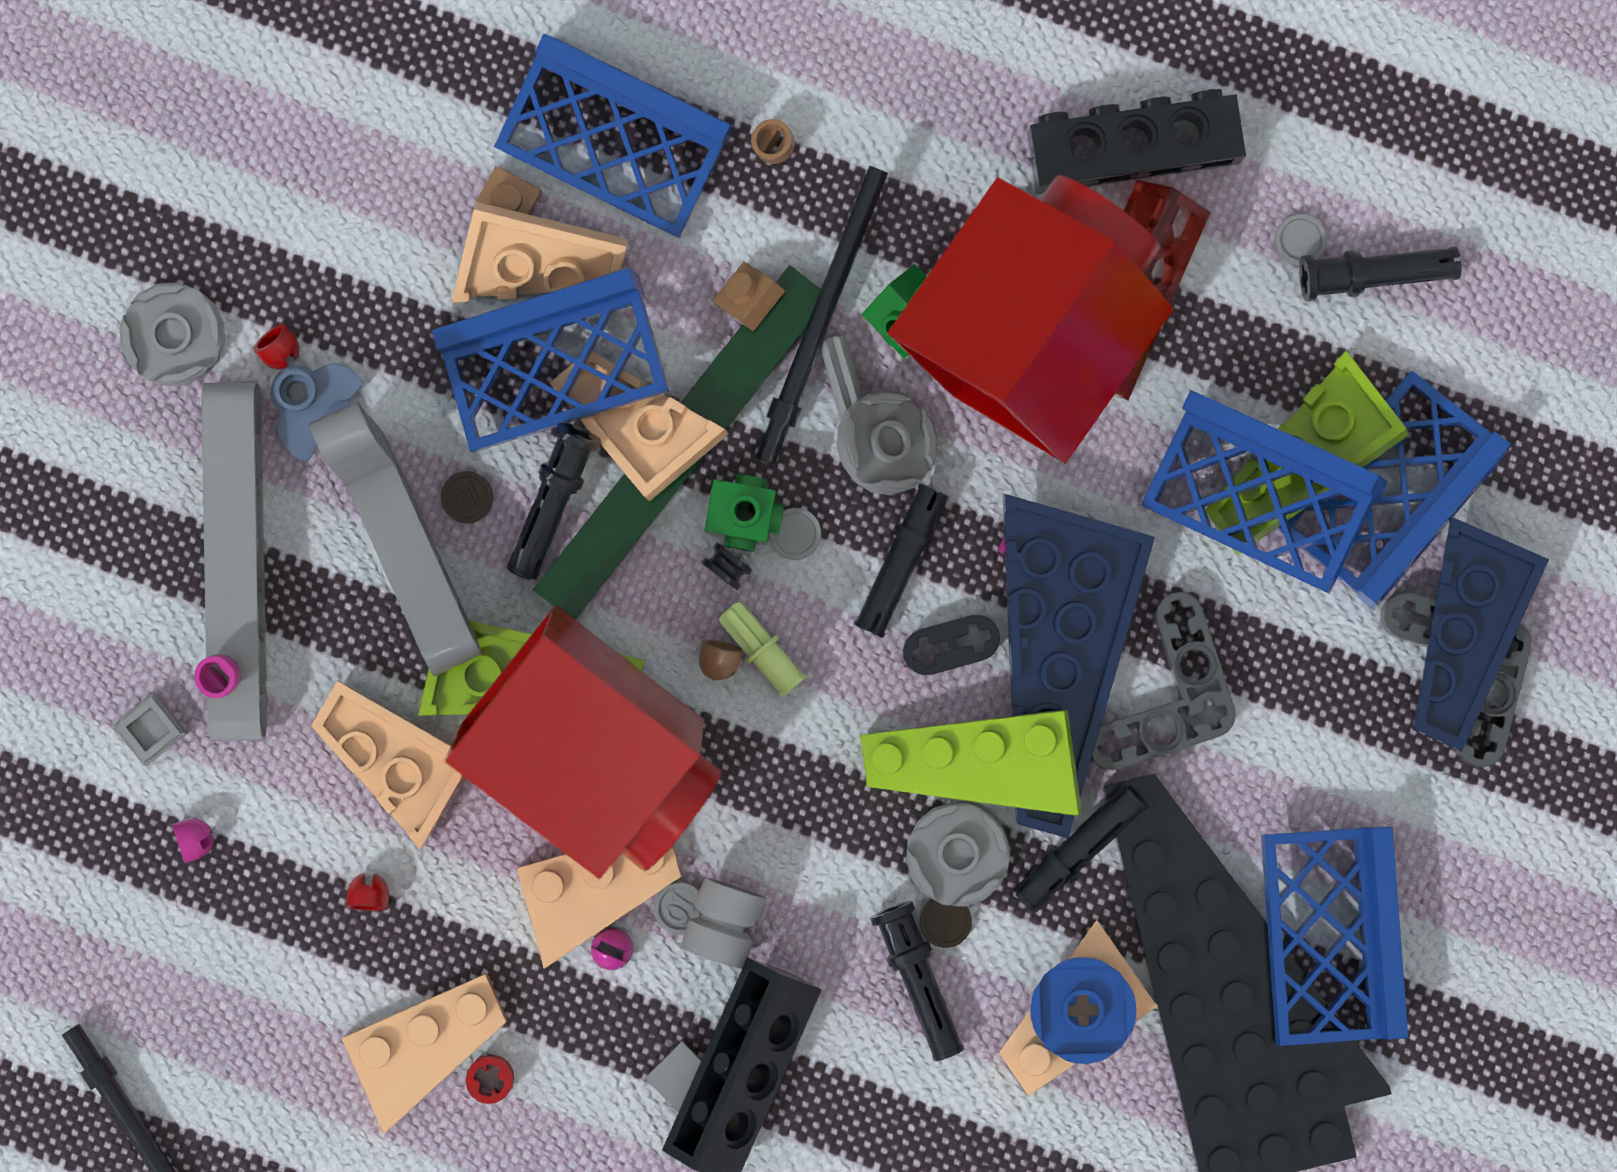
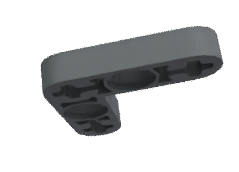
M1184 592L1171 593L1159 601L1154 612L1155 625L1180 700L1101 725L1091 758L1099 767L1108 770L1122 769L1218 738L1226 734L1234 725L1236 717L1235 707L1200 603L1191 594ZM1178 601L1181 608L1190 607L1192 617L1185 620L1188 635H1193L1199 630L1202 642H1189L1178 647L1176 650L1173 649L1171 639H1181L1182 637L1176 623L1167 624L1164 615L1172 611L1171 602ZM1190 650L1201 651L1209 660L1208 672L1200 680L1188 679L1181 671V658ZM1210 699L1213 706L1223 707L1225 715L1217 719L1219 727L1212 730L1209 723L1192 725L1190 728L1195 733V736L1186 739L1185 722L1177 712L1178 708L1186 706V716H1192L1204 711L1203 702ZM1159 715L1169 717L1176 726L1175 738L1171 743L1164 746L1155 745L1147 735L1148 723L1152 718ZM1137 722L1138 739L1146 749L1145 753L1136 755L1137 747L1136 745H1131L1119 750L1120 759L1117 761H1112L1110 755H1100L1098 746L1105 743V733L1111 731L1114 738H1124L1133 735L1127 726L1130 723Z
M1400 593L1391 596L1384 602L1380 611V621L1383 629L1388 635L1398 640L1427 647L1429 639L1423 637V634L1428 627L1420 624H1408L1405 631L1399 629L1400 620L1392 617V612L1394 609L1403 608L1405 603L1408 602L1412 604L1411 613L1422 617H1431L1430 607L1434 608L1436 599L1414 593ZM1521 623L1513 638V641L1518 642L1517 651L1507 652L1495 678L1505 686L1506 699L1498 708L1490 709L1483 705L1480 714L1483 716L1500 717L1499 726L1488 723L1486 727L1485 740L1492 742L1491 751L1481 752L1477 759L1473 757L1474 748L1468 746L1467 742L1463 751L1460 752L1455 749L1461 761L1470 766L1487 767L1493 765L1502 757L1505 751L1531 652L1532 640L1529 631ZM1476 720L1470 736H1478L1482 721Z

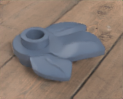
M328 364L314 371L305 366L293 365L281 370L275 376L271 385V397L275 406L280 410L276 431L281 443L291 455L303 462L310 460L317 448V444L309 424L350 405L348 400L354 397L363 385L362 379L346 366L338 364ZM299 382L304 383L307 388L305 398L301 401H293L289 396L291 386Z

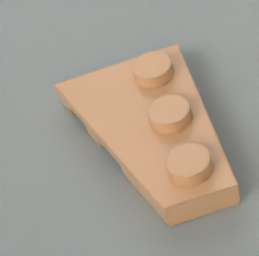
M336 681L311 727L347 768L376 797V800L385 811L391 814L407 832L409 838L419 849H423L464 776L444 762L451 745L343 682Z
M674 845L647 871H642L620 854L600 880L566 854L516 868L543 968L545 969L679 879L682 874Z
M1096 920L1068 959L1080 957L1094 958L1119 971L1133 991L1136 1001L1137 1021L1158 1006ZM1078 995L1077 1004L1068 1005V1015L1077 1017L1079 1025L1088 1026L1090 1017L1099 1015V1006L1090 1004L1088 995ZM1030 1011L999 1051L1000 1056L1028 1096L1076 1064L1063 1060L1046 1048L1034 1031Z
M487 973L342 1038L383 1134L508 1021Z

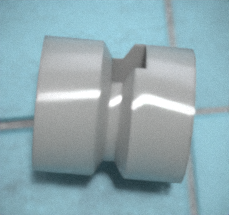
M704 877L695 903L701 915L689 920L680 948L701 957L742 969L753 943L747 930L750 927L758 926L767 898L746 889Z

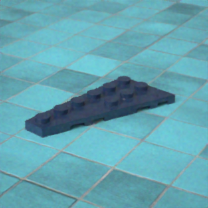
M1002 493L1011 716L1068 709L1079 796H1081L1155 537ZM1015 807L1016 823L1018 825L1064 838L1069 837L1075 815Z

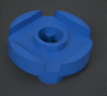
M1072 958L1059 963L1042 977L1031 999V1021L1035 1033L1046 1048L1063 1060L1078 1064L1096 1063L1114 1054L1130 1036L1136 1021V1001L1131 987L1119 971L1094 958ZM1078 995H1088L1089 1003L1099 1006V1015L1091 1016L1088 1026L1079 1025L1077 1017L1068 1015V1005L1077 1004Z

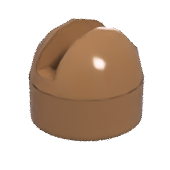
M769 119L761 122L754 129L751 136V144L761 160L771 164L785 162L792 155L795 139L793 133L784 122ZM780 133L785 135L775 153L770 154L780 137Z
M703 640L699 654V667L703 674L711 680L727 679L736 673L743 650L730 643L717 640Z

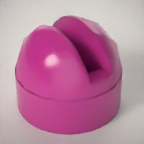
M216 654L203 659L197 665L194 679L197 688L202 694L210 698H221L232 693L237 688L241 680V670L237 662L231 657ZM215 662L230 678L229 683L221 675V673L212 666Z
M192 818L171 824L185 864L200 859L209 853L213 846L214 836L210 833L211 827L205 821Z
M619 928L602 930L595 936L591 944L593 960L598 966L606 970H617L624 967L633 954V943L630 936ZM603 941L624 950L622 959L599 950L600 942Z

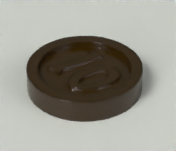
M463 471L452 475L445 482L441 491V503L445 512L452 519L461 523H474L483 519L491 510L493 491L489 482L484 477L475 472Z
M931 899L923 907L920 914V928L925 938L933 945L942 948L954 947L962 943L970 933L972 917L967 906H946Z

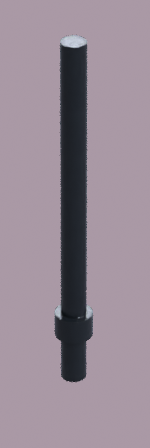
M872 166L868 167L779 398L773 397L766 414L770 421L756 454V457L771 464L776 463L789 427L795 428L802 410L798 406L888 176V173Z
M80 1024L62 1034L65 1042L84 1069L80 1072L82 1078L90 1090L97 1089L149 1171L176 1172L115 1079L114 1075L118 1072L107 1056L103 1058L100 1056Z

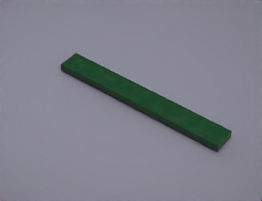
M791 265L787 267L776 281L785 292L757 328L752 332L742 325L681 401V404L708 421L714 422L725 430L729 428L806 329L821 289ZM710 451L650 502L624 473L532 590L552 606L557 605L577 620Z

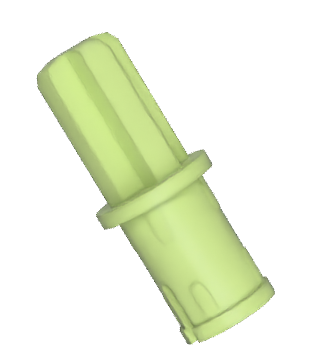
M740 601L734 603L722 613L719 621L749 657L745 660L749 665L753 662L778 691V695L781 698L807 677L804 673L802 674L776 643L780 638L777 635L772 638L744 603Z

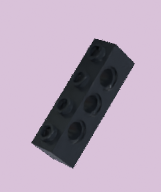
M1209 89L1191 94L1192 101L1171 104V98L1164 96L1141 101L1139 109L1120 111L1119 104H1108L1089 109V116L1069 119L1068 112H1053L1037 117L1038 124H1031L1027 132L1036 194H1043L1057 175L1068 177L1090 187L1239 165L1246 157L1237 94L1223 96L1221 89ZM1181 120L1192 122L1199 131V140L1192 144L1180 142L1173 133V124ZM1128 128L1142 130L1148 138V147L1142 151L1129 150L1122 142L1121 133ZM1080 135L1090 137L1097 145V154L1089 159L1077 157L1071 151L1070 140Z
M747 957L662 1148L663 1152L697 1172H742L822 989L788 971Z

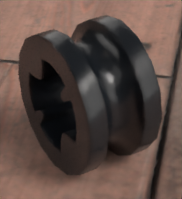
M716 542L713 546L715 550L713 557L709 559L704 558L701 564L738 591L741 587L739 582L741 576L745 574L750 575L753 569Z

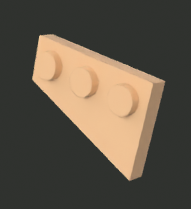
M475 202L451 303L470 302V297L497 296L498 300L517 299V296L520 294L550 293L620 271L627 248V238Z
M593 351L586 362L587 365L607 376H610L615 367V364ZM572 363L550 382L554 389L559 392L561 391L575 364ZM582 369L568 396L583 405L595 402L607 381ZM625 370L622 371L617 380L631 389L647 385ZM614 386L609 397L624 393L625 391ZM664 394L580 419L591 433L599 437L602 447L649 502L729 434L724 428L710 420L708 421L688 409L685 405ZM566 402L571 409L576 408L575 406Z

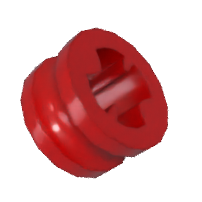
M491 1054L482 1056L473 1062L467 1071L465 1081L471 1097L478 1102L492 1104L501 1101L508 1095L513 1088L515 1077L513 1068L506 1059ZM489 1065L500 1069L498 1078L504 1081L503 1088L498 1091L496 1086L491 1090V1093L481 1090L483 1081L476 1077L480 1067H482L484 1072L489 1069Z

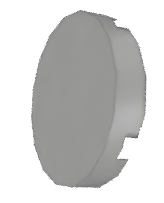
M178 282L156 284L140 292L132 300L131 306L127 309L126 315H123L119 327L121 349L129 365L145 379L167 387L189 385L205 377L219 361L225 344L224 321L216 305L199 290Z
M882 390L859 398L845 411L838 426L837 449L844 469L855 483L872 493L894 495L915 488L923 481L922 479L926 477L927 472L932 469L937 459L938 438L932 419L924 409L920 410L916 404L911 402L914 399L901 392Z
M951 802L933 808L917 821L907 841L906 863L912 881L926 897L942 905L965 907L983 901L1000 887L1008 870L1010 846L1004 828L991 813L971 804Z

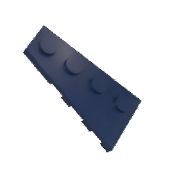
M1454 517L1450 518L1413 724L1414 731L1460 752L1463 751L1549 559Z

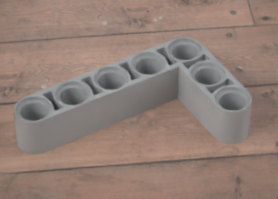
M358 401L310 423L311 433L324 460L347 486L415 641L433 676L483 654L397 459L380 427Z

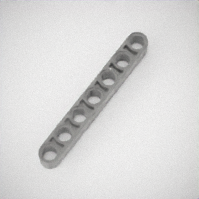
M258 382L204 383L201 408L206 658L216 654L229 656L237 662L241 670V680L232 693L221 698L207 697L208 733L211 741L264 740L267 733V672L260 388ZM215 662L212 666L216 668L229 683L230 678Z

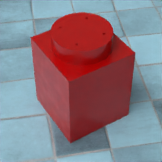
M1061 175L1055 176L1040 199L997 177L887 334L952 397L1066 465L1174 309L1144 275V271L1160 250L1159 243L1139 222L1117 205L1087 186Z
M557 605L551 609L459 725L444 760L446 764L599 880L620 854L642 871H647L653 867L694 820L714 790L722 773L720 768L700 754L704 719Z

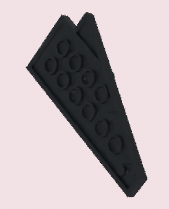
M1155 774L1102 786L1106 802L1127 782L1144 797L1145 802L1149 805V808L1128 824L1115 840L1155 1002L1158 1006L1157 1011L1197 1172H1298L1356 1158L1357 1155L1344 1106L1391 1095L1390 1086L1355 1040L1287 1046L1276 1045L1268 926L1266 921ZM1289 953L1284 959L1285 973L1297 984H1300L1306 975ZM1286 984L1288 998L1294 990ZM1311 984L1306 992L1327 1009L1329 1005L1315 986ZM1302 997L1288 1011L1289 1033L1308 1032L1321 1016ZM1328 1021L1321 1031L1338 1029Z

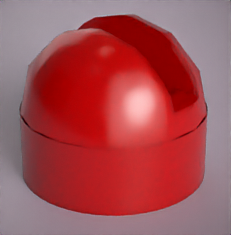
M279 324L267 331L257 341L253 351L268 367L280 370L289 367L284 360L289 355L295 360L298 359L300 346L290 329L285 324Z
M365 873L354 877L347 891V908L364 911L388 910L389 890L384 878L374 873L372 885H366Z

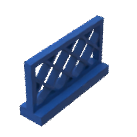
M543 33L535 50L537 55L494 147L680 238L724 145H727L735 126L572 45ZM544 68L562 76L569 98L542 107L535 87ZM572 82L589 91L576 95ZM595 95H601L609 100L615 121L588 130L579 101ZM531 98L535 110L524 113ZM572 104L581 133L554 142L545 113ZM618 104L635 112V114L622 118ZM538 117L547 145L526 151L510 143L519 122ZM645 117L655 122L662 143L634 153L625 124ZM618 127L627 156L600 165L591 136ZM664 127L682 136L669 141ZM584 139L593 168L573 174L563 168L557 148ZM692 140L709 149L699 170L680 175L671 149L672 146ZM665 150L674 178L646 187L637 159ZM550 151L553 163L536 155ZM630 161L640 190L620 197L609 191L603 171ZM596 173L600 187L583 178ZM695 178L687 195L683 181ZM676 184L683 205L675 222L672 223L656 215L649 193ZM642 196L646 209L629 200Z
M626 268L432 330L437 350L442 352L470 452L474 453L555 428L558 423H571L670 392L642 295L645 294L639 274L630 268ZM632 306L637 326L626 344L603 330L614 311ZM600 316L595 327L585 322L586 320ZM576 323L592 331L578 359L554 347L564 327ZM551 332L546 342L535 337ZM600 336L624 349L610 376L586 364ZM640 338H642L646 354L635 349ZM525 339H529L543 347L529 374L505 362L514 344ZM502 347L497 357L487 353V351ZM551 352L575 364L560 392L537 380ZM632 353L649 363L654 380L653 384L631 389L617 381ZM479 354L494 362L480 390L464 382L459 360ZM502 367L525 379L511 407L488 395ZM582 369L607 381L597 401L585 405L568 396ZM533 385L557 397L547 417L537 420L519 412ZM614 386L625 391L624 393L609 397ZM467 390L476 395L472 405L470 404ZM484 400L508 412L498 432L483 437L479 436L475 417ZM565 401L576 407L560 412ZM516 417L527 422L511 428Z
M1412 370L1387 398L1386 402L1401 421L1399 403L1412 388L1430 401L1431 420L1402 423L1407 430L1432 428L1435 455L1405 458L1403 440L1397 443L1398 459L1372 461L1363 467L1367 470L1399 467L1402 495L1380 497L1379 501L1375 499L1372 506L1403 503L1404 524L1397 532L1375 534L1371 507L1367 515L1368 534L1358 535L1354 542H1369L1371 563L1358 578L1344 567H1342L1338 579L1358 594V598L1373 611L1447 526L1450 518L1459 512L1505 458L1511 446L1502 436L1495 431L1493 434ZM1437 407L1450 418L1438 419ZM1460 425L1476 438L1464 453L1442 455L1439 427ZM1456 462L1444 476L1443 463ZM1436 464L1438 484L1435 488L1427 493L1408 494L1405 466ZM1334 498L1328 499L1327 502H1320L1323 510H1329L1330 529L1336 527L1335 509L1352 508L1358 504V502L1352 499L1334 501ZM1423 501L1410 516L1409 502ZM1313 505L1303 509L1288 520L1295 542L1307 538L1294 526L1307 511H1315ZM1279 526L1278 530L1283 533L1281 526ZM1334 536L1333 540L1337 548L1341 537ZM1325 540L1302 548L1319 564L1327 568L1331 556L1320 548L1321 546H1327ZM1388 541L1383 549L1376 554L1375 542Z
M1190 390L1182 407L1186 412L1141 506L1330 594L1375 499L1379 501L1388 481L1376 473ZM1195 427L1210 434L1217 455L1190 464L1184 447ZM1221 440L1236 447L1224 452ZM1246 452L1256 455L1263 476L1236 486L1228 459ZM1180 458L1182 468L1173 471ZM1267 461L1282 467V469L1271 473ZM1220 463L1229 489L1202 499L1193 473ZM1293 473L1302 476L1310 497L1282 507L1274 481ZM1186 476L1194 502L1176 509L1158 502L1167 482ZM1313 482L1330 490L1317 494ZM1266 484L1275 511L1248 520L1239 494ZM1339 495L1358 502L1348 523L1329 529L1320 502ZM1232 497L1240 524L1221 531L1212 528L1205 507ZM1313 505L1322 532L1295 542L1286 515ZM1197 510L1201 522L1185 514ZM1278 518L1287 545L1267 553L1259 550L1251 528ZM1243 531L1247 543L1232 537V535ZM1343 533L1336 548L1333 537ZM1325 540L1331 560L1321 579L1304 570L1298 550ZM1290 553L1294 565L1277 557Z
M1377 826L1261 835L1276 1045L1287 1046L1381 1038L1387 1040L1408 1038L1393 827ZM1353 839L1355 862L1342 876L1322 856L1336 840ZM1324 841L1316 851L1306 844V842ZM1294 843L1310 857L1292 879L1277 867V844ZM1316 864L1337 881L1319 904L1298 886ZM1355 874L1357 888L1350 883V880L1355 876ZM1278 879L1286 885L1280 894ZM1344 888L1358 900L1359 914L1347 928L1326 911ZM1292 892L1313 909V912L1296 932L1281 920L1280 906ZM1320 916L1341 934L1324 956H1321L1302 939ZM1359 927L1361 941L1353 935ZM1282 931L1290 937L1284 946ZM1347 941L1362 953L1363 966L1351 980H1348L1330 964V961ZM1296 945H1299L1318 962L1300 984H1297L1285 973L1284 959ZM1324 969L1345 986L1327 1009L1306 992ZM1363 980L1365 994L1357 988ZM1286 984L1294 990L1288 998ZM1351 994H1354L1366 1005L1367 1028L1348 1029L1333 1016ZM1302 997L1321 1016L1308 1032L1289 1033L1288 1011ZM1328 1021L1338 1029L1321 1031Z

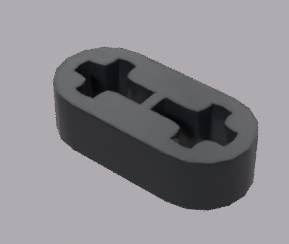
M970 615L923 628L912 633L905 641L903 659L910 670L923 676L977 663L991 657L995 653L1000 642L999 630L992 620L982 615ZM977 623L980 631L988 630L991 640L983 643L984 652L975 653L973 646L955 649L953 639L969 634L968 625ZM922 637H927L930 645L947 641L949 651L934 656V666L925 667L922 660L914 661L911 656V651L919 647L918 639Z

